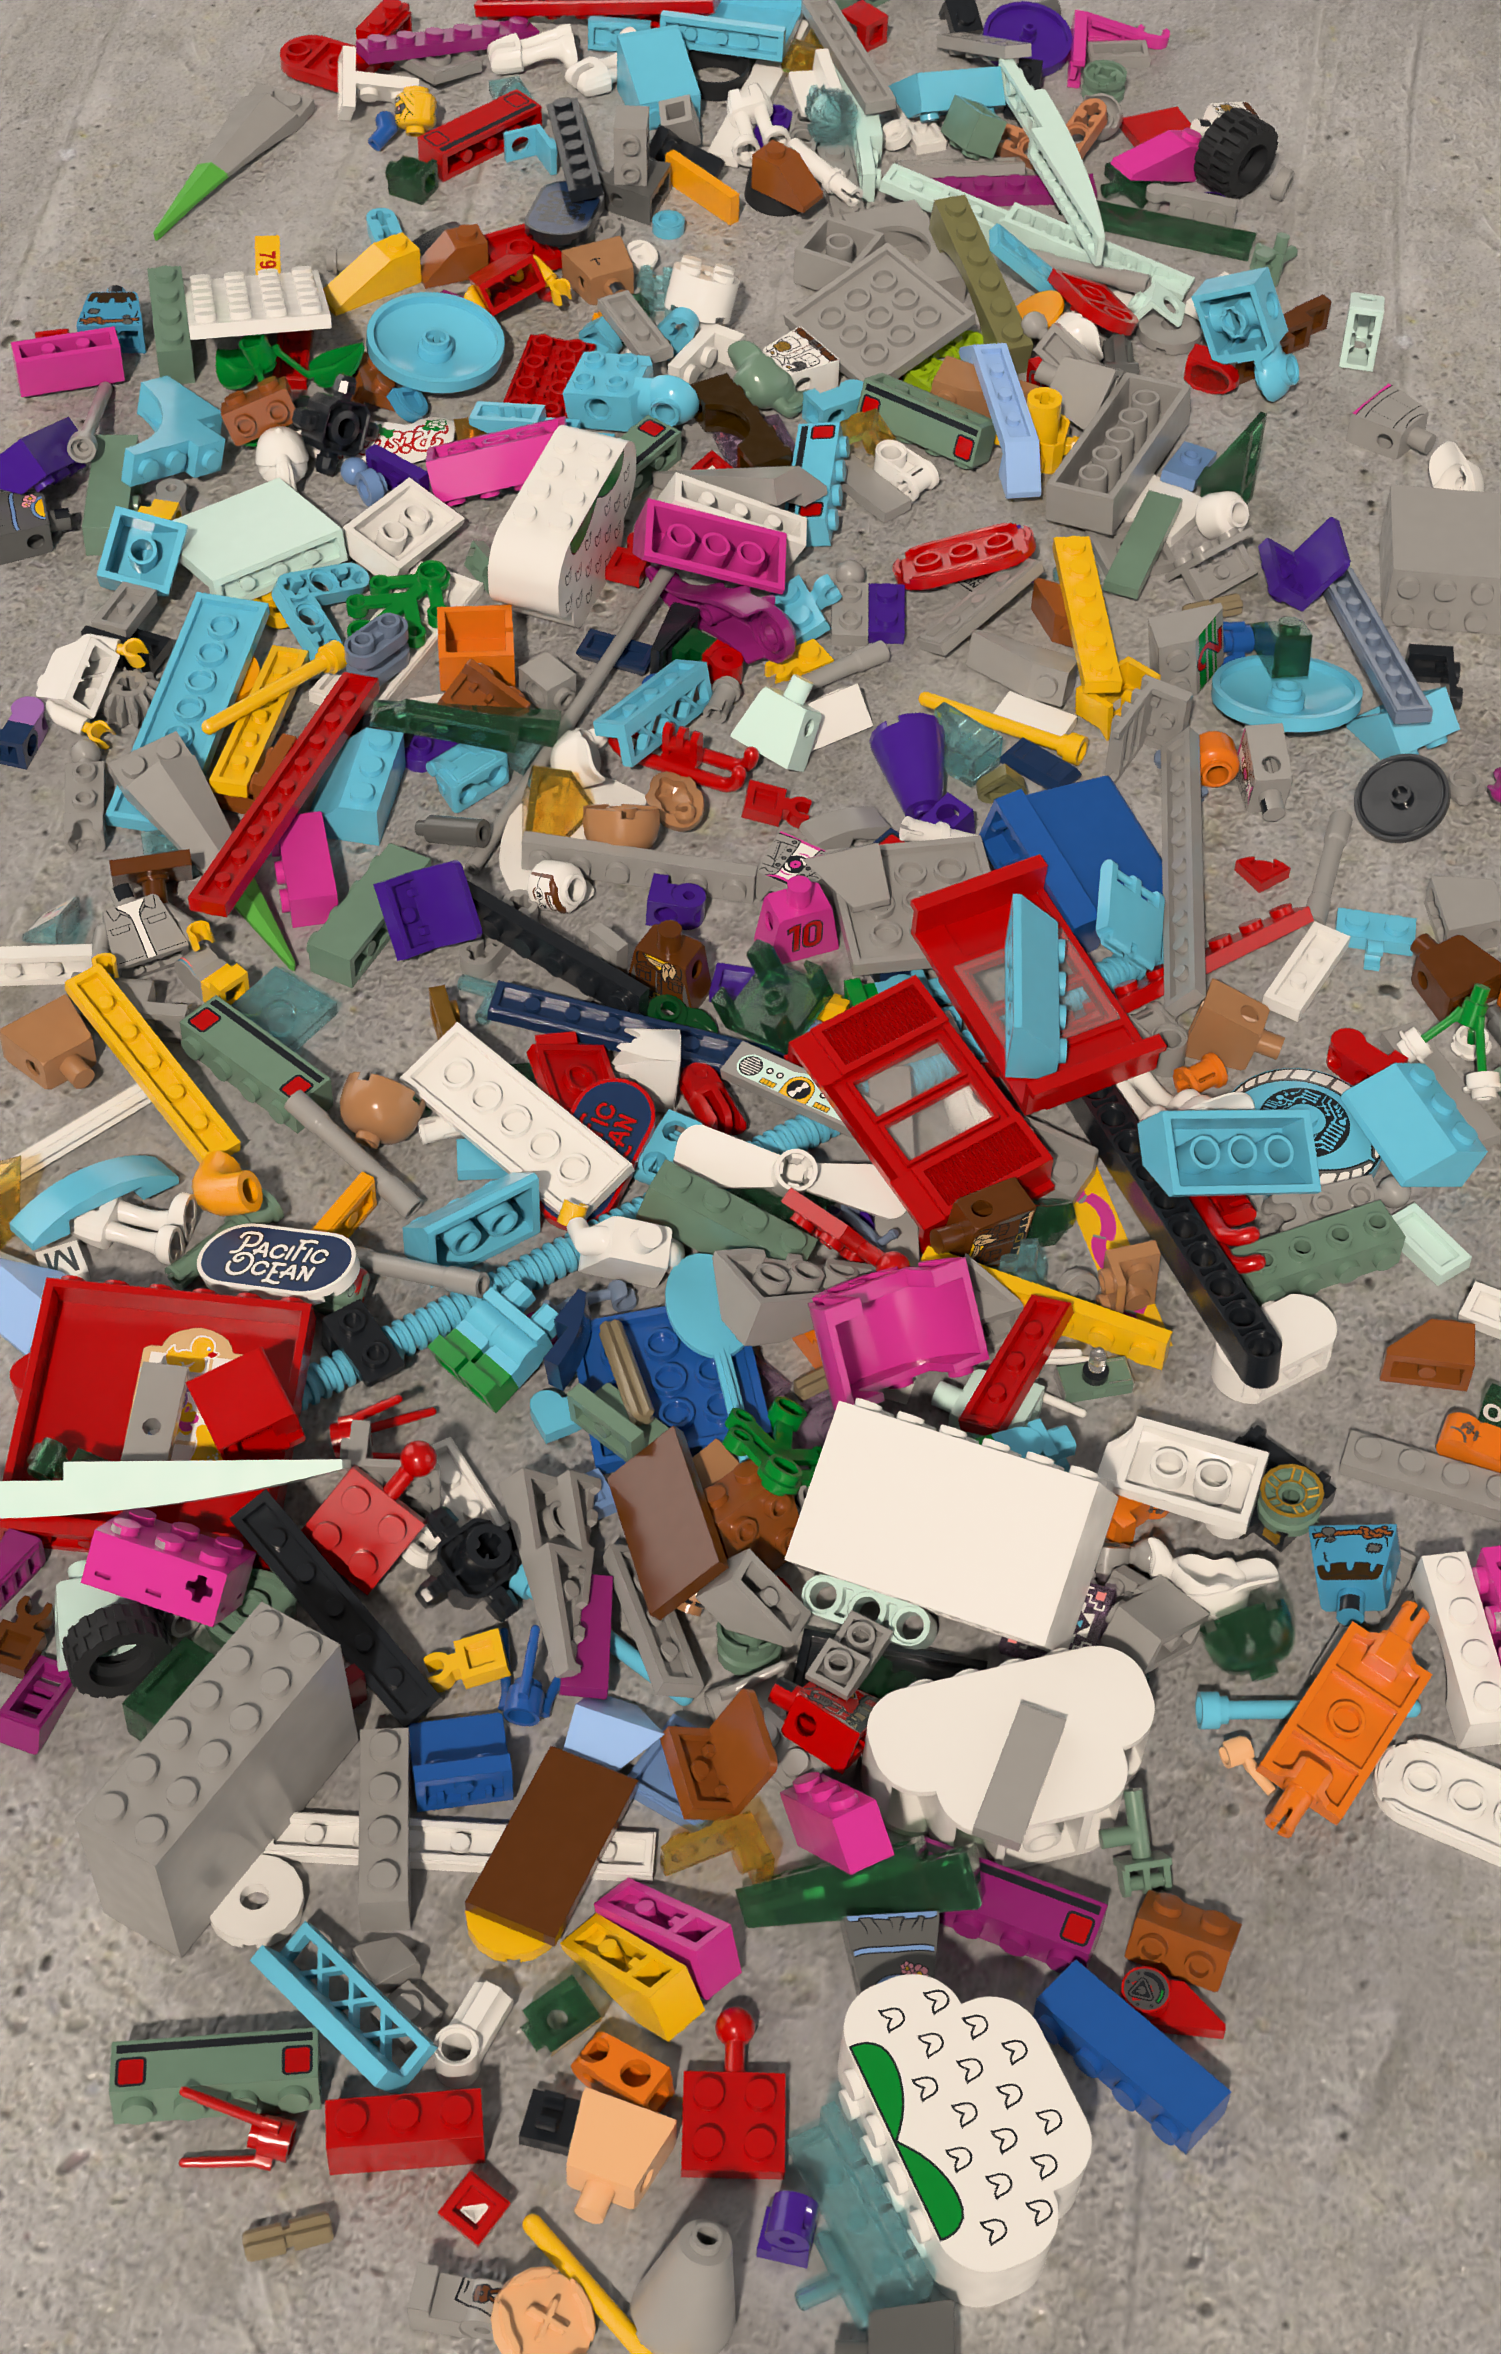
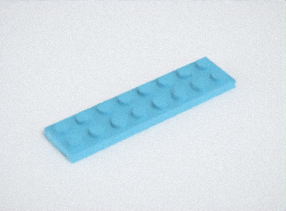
M201 592L196 593L131 752L177 731L191 754L195 755L206 777L225 727L214 734L207 735L202 731L201 725L208 718L235 703L270 615L268 603ZM116 786L105 813L107 825L162 834L143 814L127 801L119 787Z

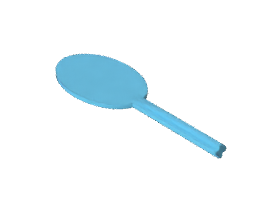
M704 1253L692 1254L683 1258L677 1266L673 1267L668 1276L665 1289L666 1312L672 1328L687 1347L704 1357L714 1359L727 1414L729 1415L733 1408L745 1410L731 1357L740 1352L745 1346L737 1340L733 1332L721 1320L712 1260L713 1255ZM747 1455L738 1456L739 1463L747 1461L749 1457Z

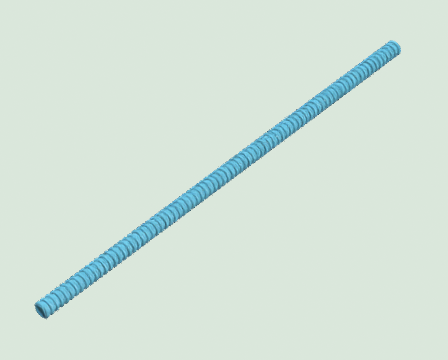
M1162 935L1161 961L1156 962V963H1155V966L1160 965V964H1164L1163 935ZM1123 952L1122 958L1113 954L1111 957L1104 958L1102 962L1094 963V966L1112 993H1115L1113 987L1130 979L1139 981L1146 976L1145 973L1125 961V954ZM1079 987L1066 992L1064 997L1059 996V1005H1066L1067 1011L1072 1010L1075 1013L1083 1009L1081 1003L1089 999L1084 989ZM1003 1015L999 1019L1005 1027V1015ZM968 1028L963 1030L961 1033L963 1041L977 1060L985 1057ZM945 1053L900 1066H910L911 1098L914 1094H920L924 1089H930L935 1084L942 1083L945 1078H952L955 1073H959ZM868 1081L859 1083L858 1087L855 1086L860 1094L869 1097ZM798 1114L795 1119L786 1120L784 1125L778 1124L773 1130L765 1131L762 1136L757 1135L753 1137L752 1142H746L781 1155L791 1149H801L807 1152L809 1148H816L819 1143L829 1141L830 1137L839 1136L840 1132ZM646 1192L642 1198L640 1196L635 1197L631 1203H623L620 1209L614 1208L610 1210L609 1215H600L598 1221L595 1219L588 1221L589 1227L612 1216L638 1220L635 1217ZM567 1232L564 1238H555L553 1244L550 1242L543 1244L542 1250L535 1248L531 1250L530 1256L528 1254L521 1255L519 1262L512 1260L508 1262L507 1267H498L496 1274L488 1272L487 1274L490 1278L489 1288L493 1287L500 1293L514 1280L518 1279L531 1292L532 1289L540 1290L543 1288L544 1283L547 1285L554 1283L555 1277L562 1279L566 1276L567 1272L573 1273L577 1271L580 1253L576 1250ZM450 1292V1297L443 1295L439 1297L438 1303L431 1301L427 1303L426 1309L423 1307L417 1308L415 1315L408 1313L403 1316V1321L396 1319L392 1321L391 1327L384 1325L380 1328L401 1358L404 1359V1354L407 1356L414 1355L416 1348L419 1350L426 1349L428 1342L431 1343L438 1335L445 1338L451 1330L465 1319L468 1311L484 1298ZM341 1350L333 1351L331 1358L328 1356L321 1357L319 1364L316 1362L309 1364L301 1412L308 1409L309 1403L317 1405L320 1403L321 1397L329 1399L332 1397L333 1391L340 1393L344 1391V1385L352 1387L356 1385V1379L361 1380Z

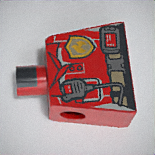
M780 1676L768 1697L769 1702L788 1712L781 1728L783 1736L841 1774L863 1754L868 1719L872 1709L880 1700L857 1689L846 1701L811 1681L804 1687H801L783 1676Z

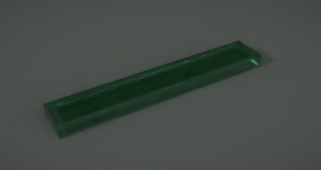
M1096 200L1104 232L1246 262L1249 261L1255 245L1257 233Z

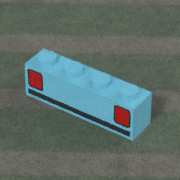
M840 422L798 425L792 466H800L827 486V495L806 506L788 502L785 504L786 511L807 518L806 547L831 546L833 531H837L839 528V515L836 508L837 506H842L843 494L840 482L846 481L844 458H848L850 455L849 437L843 436Z

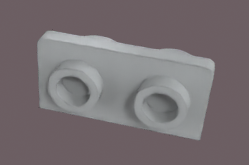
M1025 1116L1024 1120L1034 1129L1036 1136L1054 1158L1050 1180L1055 1185V1190L1046 1194L1045 1197L1072 1209L1095 1175L1098 1149L1084 1140L1076 1139L1052 1128L1046 1123L1038 1122Z

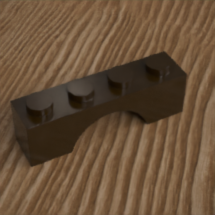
M728 373L690 384L699 398V410L694 419L705 432L727 433L742 440L737 445V468L792 466L793 453L788 445H784L777 436L775 428L771 424L768 425L761 416L758 407L755 404L752 405L745 396L743 388L739 384L736 385Z

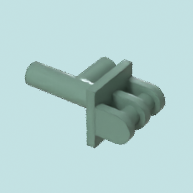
M1283 232L1277 233L1273 249L1259 242L1255 246L1249 270L1268 267L1274 287L1278 286L1284 263L1298 255V250L1295 246H1288L1290 236Z
M1125 1789L1123 1795L1128 1825L1098 1830L1099 1843L1102 1849L1125 1845L1131 1846V1855L1112 1857L1113 1865L1117 1868L1121 1895L1123 1898L1131 1897L1132 1891L1141 1890L1145 1895L1148 1890L1156 1887H1161L1163 1891L1172 1890L1170 1865H1173L1172 1858L1160 1850L1151 1851L1143 1789ZM1158 1867V1872L1150 1873L1151 1868ZM1138 1871V1875L1130 1877L1129 1872Z

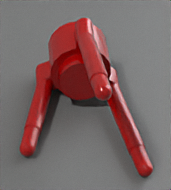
M395 1395L354 1414L338 1417V1422L330 1424V1438L335 1456L340 1458L342 1438H350L352 1420H365L401 1403L403 1400L402 1396ZM431 1407L371 1423V1433L434 1416L437 1410ZM372 1452L373 1459L400 1460L401 1453Z
M187 2086L179 2089V2094L182 2097L252 2124L247 2148L256 2150L255 2155L182 2157L179 2160L181 2168L255 2167L271 2171L274 2160L284 2163L288 2161L297 2131V2121L267 2113L257 2114Z

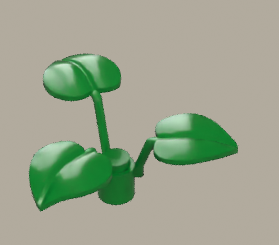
M265 334L245 335L239 342V349L216 350V374L224 388L229 390L240 389L250 384L255 375L259 382L264 380L263 374L275 368L278 356L307 379L314 378V382L318 387L328 388L333 387L339 373L352 376L356 372L365 346L361 342L326 351L314 358L309 364L310 370H306L285 354L278 344L271 346ZM259 438L252 440L248 443H245L243 445L246 447H255L257 446Z

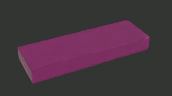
M591 1574L588 1605L581 1610L580 1625L585 1628L584 1640L577 1645L576 1663L581 1666V1671L575 1676L560 1678L559 1695L607 1699L613 1576Z

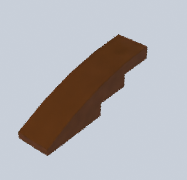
M1324 294L1300 304L1283 314L1288 331L1280 340V344L1285 354H1292L1308 347L1312 334L1327 329L1332 301ZM1254 360L1243 363L1236 362L1235 368L1238 370L1240 377L1239 385L1255 379Z

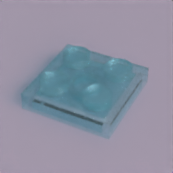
M276 966L231 1005L294 1052L338 1014L337 1002Z

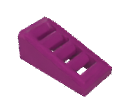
M11 1528L5 1532L0 1541V1611L38 1573L46 1562L40 1538Z
M40 1655L1 1707L0 1743L33 1755L38 1754L77 1688H74L68 1670L58 1671L56 1660ZM41 1678H45L47 1680L60 1683L61 1685L57 1687L40 1680Z

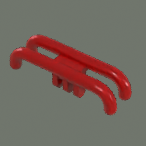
M667 721L662 731V745L658 747L662 749V754L650 753L637 763L659 772L667 771L679 776L691 777L698 785L729 793L737 791L744 785L747 772H750L757 765L759 751L757 748L750 746L745 749L743 758L720 753L703 747L702 732L695 730L689 740V728L680 726L677 735H675V724ZM636 732L631 737L637 740L639 733ZM607 737L612 750L621 757L618 738ZM702 762L731 772V777H723L698 767Z
M1246 1195L1187 1196L1238 1274L1256 1272L1265 1267L1266 1259L1263 1255L1253 1254L1239 1257L1235 1256L1228 1247L1252 1244L1260 1238V1231L1254 1226L1232 1229L1253 1221L1257 1216L1255 1208L1251 1205Z

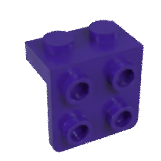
M1329 517L1294 552L1268 537L1258 546L1262 561L1261 567L1265 572L1268 584L1267 590L1270 596L1277 602H1285L1301 612L1313 601L1317 600L1338 577H1341L1351 562L1340 522L1334 517Z
M458 860L409 871L373 884L397 961L409 959L435 948L473 940L482 935V927L462 864Z

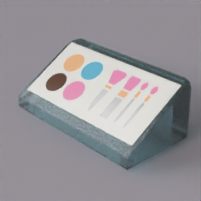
M78 896L41 915L22 935V940L25 943L60 945L64 943L80 924V898Z

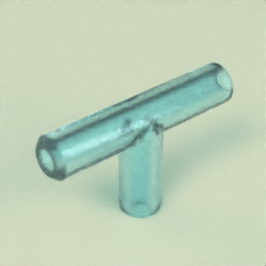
M463 974L458 979L457 987L461 991L485 997L475 1014V1019L479 1024L487 1025L490 1020H487L488 1009L497 984Z
M822 2231L815 2236L813 2242L830 2276L795 2291L794 2298L800 2310L806 2311L841 2295L857 2329L865 2332L868 2312L872 2311L832 2231Z

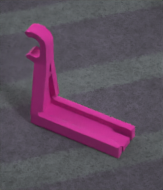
M1075 10L1071 26L1072 44L1068 58L1067 87L1077 89L1080 87L1081 67H1084L1086 62V42L1146 40L1148 48L1161 50L1165 49L1168 45L1170 31L1166 28L1163 30L1162 35L1149 34L1144 31L1145 27L1142 24L1135 28L1087 11Z

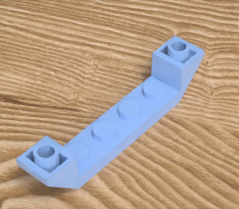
M1007 343L960 347L959 355L961 360L974 364L1003 454L998 475L1006 499L1040 497L1042 490L1039 438Z

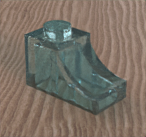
M945 701L935 708L934 716L938 718L940 725L943 724L946 734L944 771L972 788L976 785L977 780L1000 765L1003 737Z

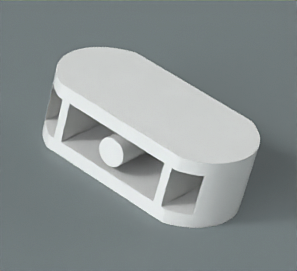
M1290 1294L1276 1302L1268 1301L1260 1307L1282 1342L1279 1378L1269 1388L1256 1389L1245 1385L1216 1341L1211 1362V1376L1217 1388L1235 1401L1257 1404L1326 1369L1337 1334V1323L1332 1312L1323 1303L1306 1295Z

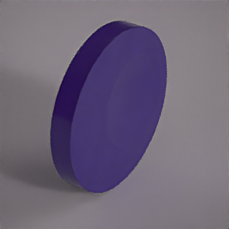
M1028 1L1011 2L995 9L986 19L982 33L985 36L1032 43L1031 57L1022 58L1043 60L1042 77L1054 74L1065 65L1069 58L1072 44L1070 27L1061 15L1045 5ZM990 61L994 66H999V61Z

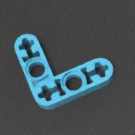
M341 563L285 573L277 579L272 589V599L302 649L309 651L310 661L315 659V654L318 653L319 647L331 640H337L343 645L342 640L321 606L345 602L349 596L354 594L363 595L369 583V575L358 564ZM313 582L324 584L329 591L319 590L313 585ZM299 616H308L316 625L305 624Z

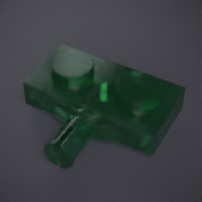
M1109 162L1105 164L1104 176L1111 182L1102 184L1100 191L1104 198L1124 193L1139 208H1143L1148 204V200L1145 198L1147 186L1152 183H1163L1161 181H1131Z

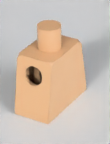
M585 2087L566 2164L567 2185L581 2191L574 2209L575 2214L587 2222L602 2224L611 2203L627 2209H635L675 2147L677 2120Z

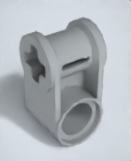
M1153 1001L1146 1005L1145 1010L1132 1016L1127 1014L1142 1039L1160 1034L1167 1048L1166 1051L1159 1054L1156 1069L1151 1072L1161 1077H1173L1174 1069L1185 1065L1188 1034L1159 1002Z

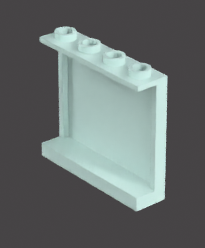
M280 478L172 520L188 525L179 562L208 586L210 594L253 600L272 592L277 579L282 574L336 565L348 560L342 528Z

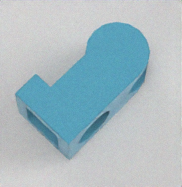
M849 379L843 381L839 387L822 393L818 392L815 388L803 392L802 418L807 423L840 422L841 428L858 421L859 419L855 418L864 382Z
M668 1109L638 1161L634 1172L635 1180L650 1186L665 1159L673 1162L676 1144L682 1134L675 1130V1125L681 1126L686 1130L693 1125H702V1123Z

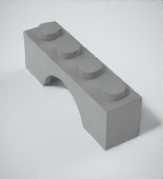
M409 1728L360 1729L358 1909L361 1932L411 1930L409 1847L411 1751Z

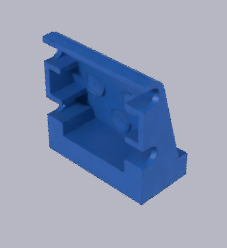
M1101 776L1025 795L1022 789L994 799L979 833L986 856L996 870L1041 854L1048 865L1044 890L1086 953L1096 950L1101 943L1096 933L1100 870L1106 860L1111 859L1117 863L1118 870L1127 876L1134 875L1139 878L1142 886L1152 893L1158 891L1163 895L1162 858L1110 776Z

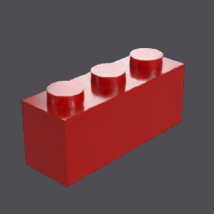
M481 2088L325 2100L326 2153L330 2175L485 2163Z

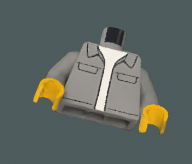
M124 883L110 890L109 894L114 907L102 912L103 923L99 924L94 930L91 943L93 944L92 967L100 963L107 973L114 975V979L119 977L137 979L173 967L177 960L189 953L188 941L193 951L196 952L200 950V941L209 940L211 943H214L215 939L208 922L193 920L172 904L162 903L156 894L137 898L132 885Z

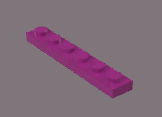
M516 16L511 17L509 21L502 22L485 20L482 21V24L478 25L460 23L455 24L453 28L429 27L422 32L399 31L396 35L390 36L372 34L366 39L356 40V53L368 64L485 50L490 43L502 37L516 33L518 38L522 40L538 35L539 30L526 18Z
M1011 174L1009 176L979 175L976 177L947 176L944 178H931L995 206H1013L1015 202L1023 206L1057 205L1039 175L1021 176ZM1088 174L1097 200V189L1093 174Z

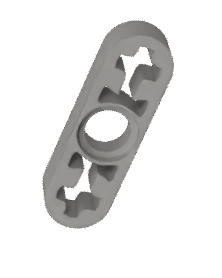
M518 889L511 891L502 899L503 902L538 921V903L529 899L527 890ZM482 932L481 937L465 941L461 946V970L468 977L485 978L497 969L512 949L497 940L490 939ZM484 947H485V958L481 957V956L484 954Z

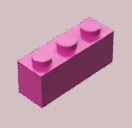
M114 326L11 342L15 373L21 397L40 396L45 393L64 390L73 391L78 388L100 385L102 382L112 384L125 381L121 348Z
M322 811L296 814L271 851L272 857L280 856V861H274L277 885L285 884V889H279L282 913L290 912L293 928L324 924L328 920L333 907L338 905V894Z
M819 1772L801 1775L793 1780L792 1787L779 1792L797 1845L846 1873L852 1875L895 1855L876 1799Z

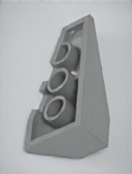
M754 1248L715 1251L712 1257L721 1320L744 1346L780 1343L814 1330L808 1303L813 1302L812 1298L815 1295L842 1282L876 1272V1267L871 1264L828 1259L825 1265H818L803 1261L802 1255L788 1253L786 1260L765 1258L764 1250Z

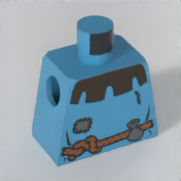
M119 285L108 287L106 292L89 293L77 321V332L114 326L121 353H146L138 294L126 292Z
M1397 1524L1309 1526V1537L1321 1609L1326 1612L1336 1611L1337 1621L1345 1626H1349L1352 1621L1358 1625L1362 1624L1365 1618V1611H1383L1386 1609L1401 1561Z

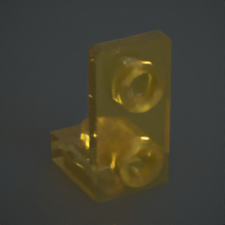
M812 28L809 30L804 41L794 38L781 62L782 71L789 73L792 71L813 70L815 50L824 49Z
M876 408L865 413H855L848 419L840 422L843 436L849 437L850 444L862 440L866 452L872 454L874 458L876 445L879 442L890 439L896 440Z
M749 1810L737 1816L733 1814L722 1816L714 1821L711 1826L696 1832H682L673 1836L667 1843L661 1846L660 1868L664 1876H669L731 1851L733 1861L739 1873L742 1875L748 1873L755 1889L773 1882L775 1858Z

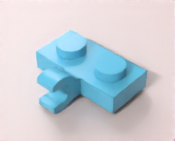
M798 574L785 583V591L782 595L773 592L769 593V595L773 594L775 596V606L785 612L791 620L795 629L797 645L813 638L816 639L831 629L821 610L828 605L838 602L843 597L828 574L816 580L811 592Z
M1338 907L1335 930L1351 936L1348 948L1365 950L1363 969L1379 971L1383 953L1413 956L1410 947L1416 937L1417 919Z

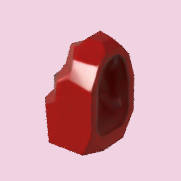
M1195 344L1188 355L1183 379L1195 390L1208 394H1225L1239 386L1240 377L1238 370L1230 363L1222 364L1212 360L1208 346Z

